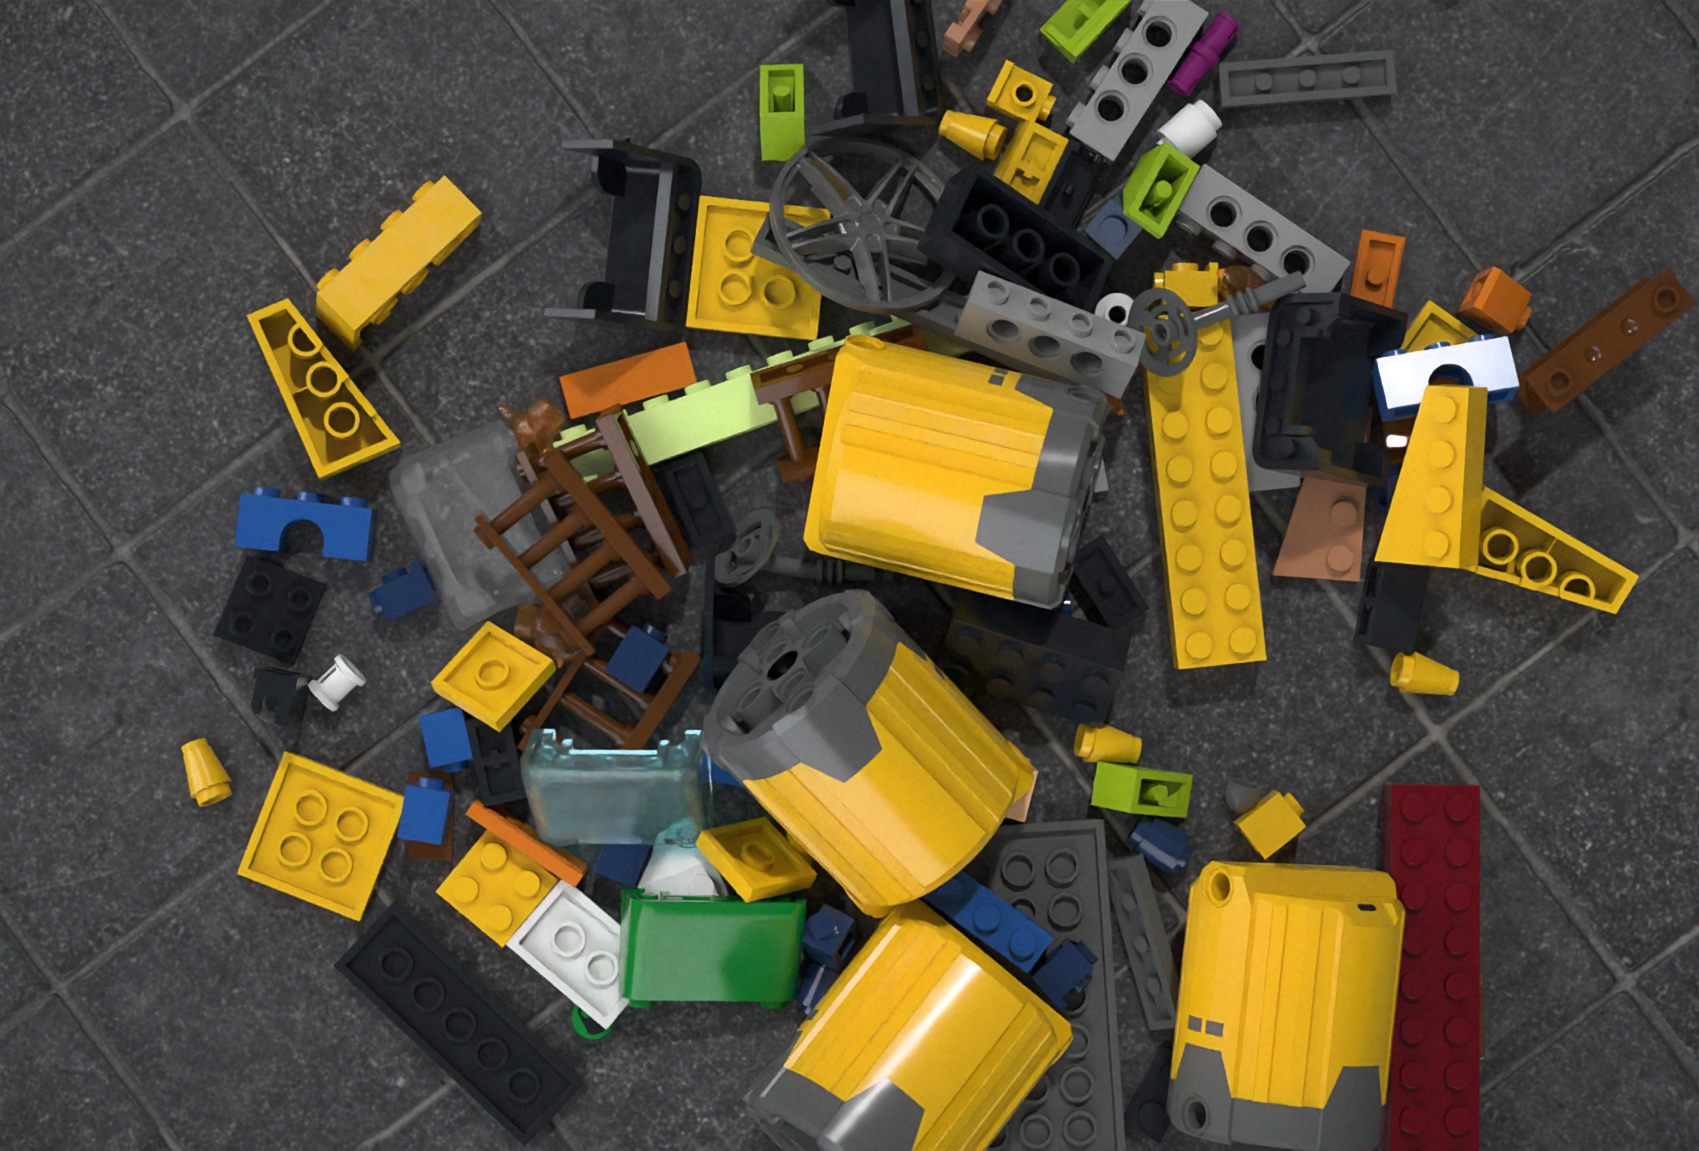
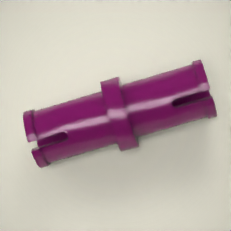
M1219 11L1198 41L1193 40L1187 47L1189 53L1174 73L1166 80L1169 83L1168 85L1181 96L1188 98L1191 95V91L1208 69H1214L1220 62L1218 56L1234 35L1240 31L1239 23L1230 15Z

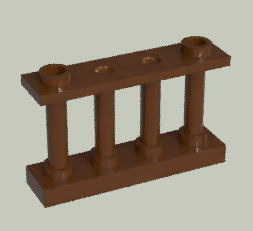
M1669 268L1652 280L1647 276L1643 277L1517 374L1519 388L1515 398L1531 418H1536L1547 408L1554 414L1690 309L1696 302Z
M914 324L871 336L881 341L929 352L922 328ZM842 345L750 373L758 404L768 403L774 406L788 451V455L776 458L783 483L789 481L804 482L815 476L820 445L805 450L790 399L793 395L808 390L816 392L825 421L835 360Z
M620 403L603 409L596 419L597 426H595L594 432L560 445L558 448L569 461L600 448H603L605 451L610 450L616 463L614 471L590 480L587 483L598 496L620 487L623 490L628 489L635 503L633 510L616 518L627 531L639 526L643 530L647 528L654 543L651 545V550L645 552L656 566H659L661 569L666 568L671 579L688 572L693 562V557ZM533 439L522 445L516 453L518 457L516 459V467L525 483L530 482L533 487L545 477L543 472L548 467L544 464V457L555 448L540 454ZM566 490L560 494L555 491L540 505L553 528L569 515L567 509L577 502ZM596 525L574 533L560 545L571 569L575 568L589 556L585 548L600 543L605 537ZM625 560L599 570L578 587L576 592L581 600H587L591 610H593L608 595L604 587L629 578L628 575L633 570Z
M557 447L544 457V464L548 467L543 472L545 477L493 520L482 509L474 515V521L478 526L473 531L489 550L495 546L500 550L563 625L564 628L559 633L571 649L577 652L582 648L588 656H591L596 652L595 643L589 638V635L641 593L646 596L649 592H652L657 600H659L672 590V587L658 567ZM566 489L577 502L571 507L573 512L523 553L519 554L503 534L555 491L560 494ZM595 524L605 536L600 541L602 546L548 589L532 568L584 525L589 528ZM623 558L633 570L628 575L630 580L580 621L576 622L560 602L610 561L614 560L617 562Z
M616 613L594 631L589 638L595 643L596 647L605 632L608 631L622 641L632 626L616 616L618 613ZM690 647L686 649L684 654L675 651L674 654L670 652L661 665L664 668L662 673L668 676L661 689L658 691L652 687L650 690L646 689L644 693L640 694L606 672L604 668L608 664L595 654L588 656L581 648L538 716L530 712L516 734L522 740L517 748L525 752L529 750L534 741L592 778L590 783L596 786L591 797L606 805L698 667L703 656ZM582 668L640 705L638 709L644 715L635 728L629 724L626 727L568 690ZM558 704L615 741L614 746L620 749L612 764L603 761L601 764L544 726Z

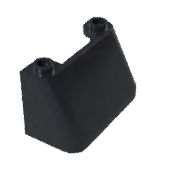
M1342 292L1288 294L1276 300L1269 315L1252 446L1254 461L1260 468L1368 488L1387 487L1389 457L1386 450L1376 444L1364 443L1372 386L1371 372L1374 367L1375 357H1381L1382 354L1388 351L1400 349L1406 336L1408 313Z

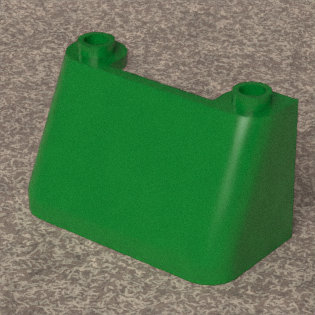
M622 887L618 993L621 997L629 999V1006L640 1008L654 1007L656 1001H760V1007L786 1008V1001L794 1000L796 994L807 900L797 891L774 896L772 900L765 898L746 903L741 896L671 895L669 891H660V899L658 900V894L645 893V888Z

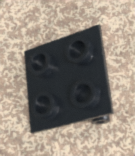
M246 554L212 635L293 665L326 584L272 564L270 561L259 556Z

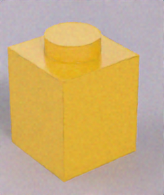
M1272 790L1258 801L1252 810L1243 813L1233 821L1256 852L1265 860L1307 827L1299 818L1305 811L1289 792L1282 796L1276 790Z

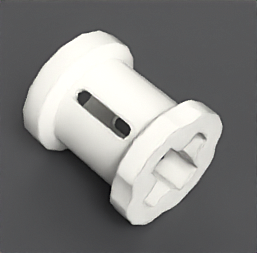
M338 654L334 658L335 664L318 680H312L307 684L320 702L333 712L340 707L339 702L356 685L363 686L367 681L358 668L342 654Z

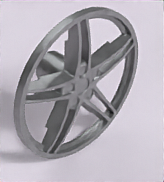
M855 136L832 137L814 142L802 148L787 161L774 183L769 204L770 222L775 240L793 270L807 284L825 297L843 306L867 313H906L935 301L946 291L956 275L944 268L941 276L926 290L908 298L893 300L888 253L925 262L926 259L932 260L916 249L925 229L893 217L901 205L913 178L928 191L936 204L945 188L942 181L915 157L878 140ZM834 154H860L886 161L892 164V166L877 182L868 196L863 199L822 157ZM900 168L907 175L888 205L878 197ZM800 171L812 185L810 190L834 218L788 233L784 220V198L790 181ZM831 231H833L834 234H835V235H829V236L819 237V238H815V239H810V240L803 241V242L796 243V244H792V242H791V241L798 240V239H801V238H804V237H805L806 239H808V238L815 237V236H818V235H821V234H825V233H828V232H831ZM850 250L854 255L860 285L864 286L867 298L847 293L828 283L815 273L801 256L813 253L815 256ZM872 259H877L880 286L883 289L884 300H880Z

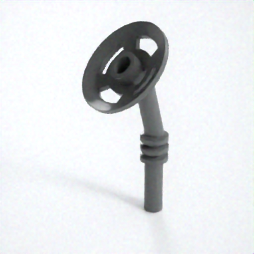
M1299 270L1253 290L1248 286L1245 288V293H1242L1240 290L1236 291V297H1233L1231 294L1226 295V301L1191 313L1186 303L1176 293L1165 288H1153L1142 292L1134 300L1129 311L1127 327L1144 333L1143 327H1151V337L1159 348L1154 354L1145 339L1139 361L1150 372L1158 376L1170 377L1182 373L1192 363L1197 350V330L1231 317L1238 320L1241 313L1245 316L1250 315L1251 309L1254 312H1258L1259 306L1305 288L1306 284ZM1154 300H1165L1166 304L1156 306L1151 312L1147 310ZM1163 311H1168L1169 317L1159 318ZM1180 342L1181 344L1178 348L1171 349L1172 343ZM1184 351L1186 352L1179 362L1168 363L1170 357L1181 355Z
M769 509L755 510L740 519L735 524L737 532L725 536L715 556V578L725 586L739 585L760 570L816 580L818 585H822L824 581L827 582V585H832L834 581H836L837 585H842L844 581L874 582L875 567L865 564H844L843 559H838L837 563H834L833 559H828L827 563H824L823 559H818L817 563L773 555L772 551L780 532V522L777 515ZM761 525V528L756 529V530L752 531L751 533H749L752 529H754L755 527ZM732 554H735L737 556V569L729 573ZM884 569V582L893 583L894 571Z

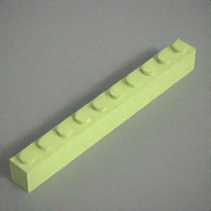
M890 314L892 319L890 323L876 327L874 321H869L852 327L849 331L851 335L873 336L911 323ZM922 328L929 352L954 358L973 352L971 349ZM832 335L818 339L808 344L809 352L793 357L791 350L776 354L766 359L769 366L759 370L841 346L845 343V339L834 342ZM750 365L725 373L727 381L711 386L709 380H704L684 388L686 396L669 401L666 394L643 402L645 410L628 416L626 409L623 410L649 467L778 421L773 405L768 403L758 404L750 373H752ZM811 390L795 394L790 399L795 415L820 406L816 392ZM581 424L560 432L562 440L553 443V446L556 448L595 431V428L587 431L585 424ZM603 448L570 461L586 482L614 471V466L616 465L610 450L605 451Z

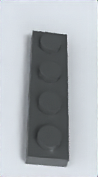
M1394 50L1218 63L1217 65L1220 109L1386 97L1397 94Z
M1143 854L1107 860L1108 888L1150 1030L1175 1028L1180 979Z

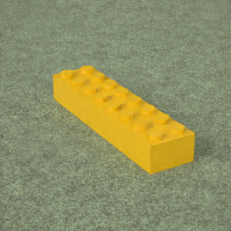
M1168 315L1159 316L1160 319L1169 317ZM1230 318L1197 330L1198 340L1195 357L1190 366L1182 373L1170 377L1158 376L1141 364L1173 667L1175 669L1267 660ZM1143 327L1144 334H1147L1146 342L1155 354L1159 347L1151 337V327ZM1172 343L1171 349L1178 348L1181 343ZM1184 351L1181 355L1170 357L1168 363L1179 362L1186 352Z

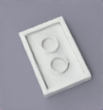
M561 879L506 945L605 1029L612 1024L629 1004V999L621 997L618 993L621 925L577 887L574 888Z

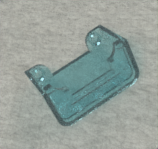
M533 729L520 759L523 786L538 837L554 847H563L569 844L678 845L682 848H696L695 843L701 831L712 829L715 824L710 757L699 744V740L702 739L703 730H686L684 742L670 747L669 740H660L657 750H574L573 739H564L562 745L556 742L555 729Z

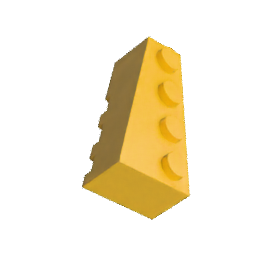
M445 175L435 184L431 180L426 182L412 197V200L415 202L404 213L399 209L392 213L381 225L380 228L383 232L374 241L363 240L350 253L349 258L352 261L340 272L336 268L332 269L317 284L319 291L316 297V316L352 352L363 342L360 338V332L370 322L373 325H380L391 314L390 311L398 302L396 296L400 292L404 295L411 294L422 283L429 273L426 266L430 262L435 266L440 265L479 226L482 212Z
M288 298L247 315L320 481H324L401 447V442L388 428L373 406L363 396L345 370L335 360Z
M1451 384L1426 385L1374 561L1449 568L1478 565L1488 387Z
M1482 484L1478 565L1461 569L1513 583L1534 591L1551 594L1616 614L1639 578L1637 574Z

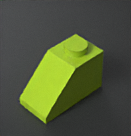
M803 64L760 65L762 161H788L799 150L806 147Z
M1167 142L1141 156L1123 189V214L1157 239L1162 238L1200 166Z
M1097 761L1091 805L1134 814L1187 818L1193 775Z

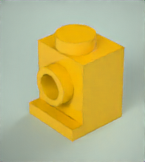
M1006 60L987 98L985 106L1018 122L1027 120L1036 122L1037 118L1045 122L1055 103L1056 97L1049 94L1053 87L1052 83ZM1020 87H1027L1032 92V98L1027 102H1022L1016 97V90Z
M1174 263L1172 264V271L1154 272L1153 288H1165L1176 293L1190 310H1202L1218 304V276L1216 274L1218 263H1208L1205 266V271H1198V264ZM1161 299V305L1166 304L1164 299Z

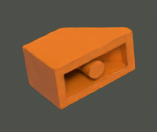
M1493 266L1476 275L1457 313L1504 337L1512 334L1514 329L1521 331L1532 311V308L1527 306L1532 294L1504 271Z

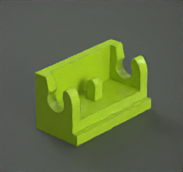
M1067 0L1038 32L1074 64L1133 0Z

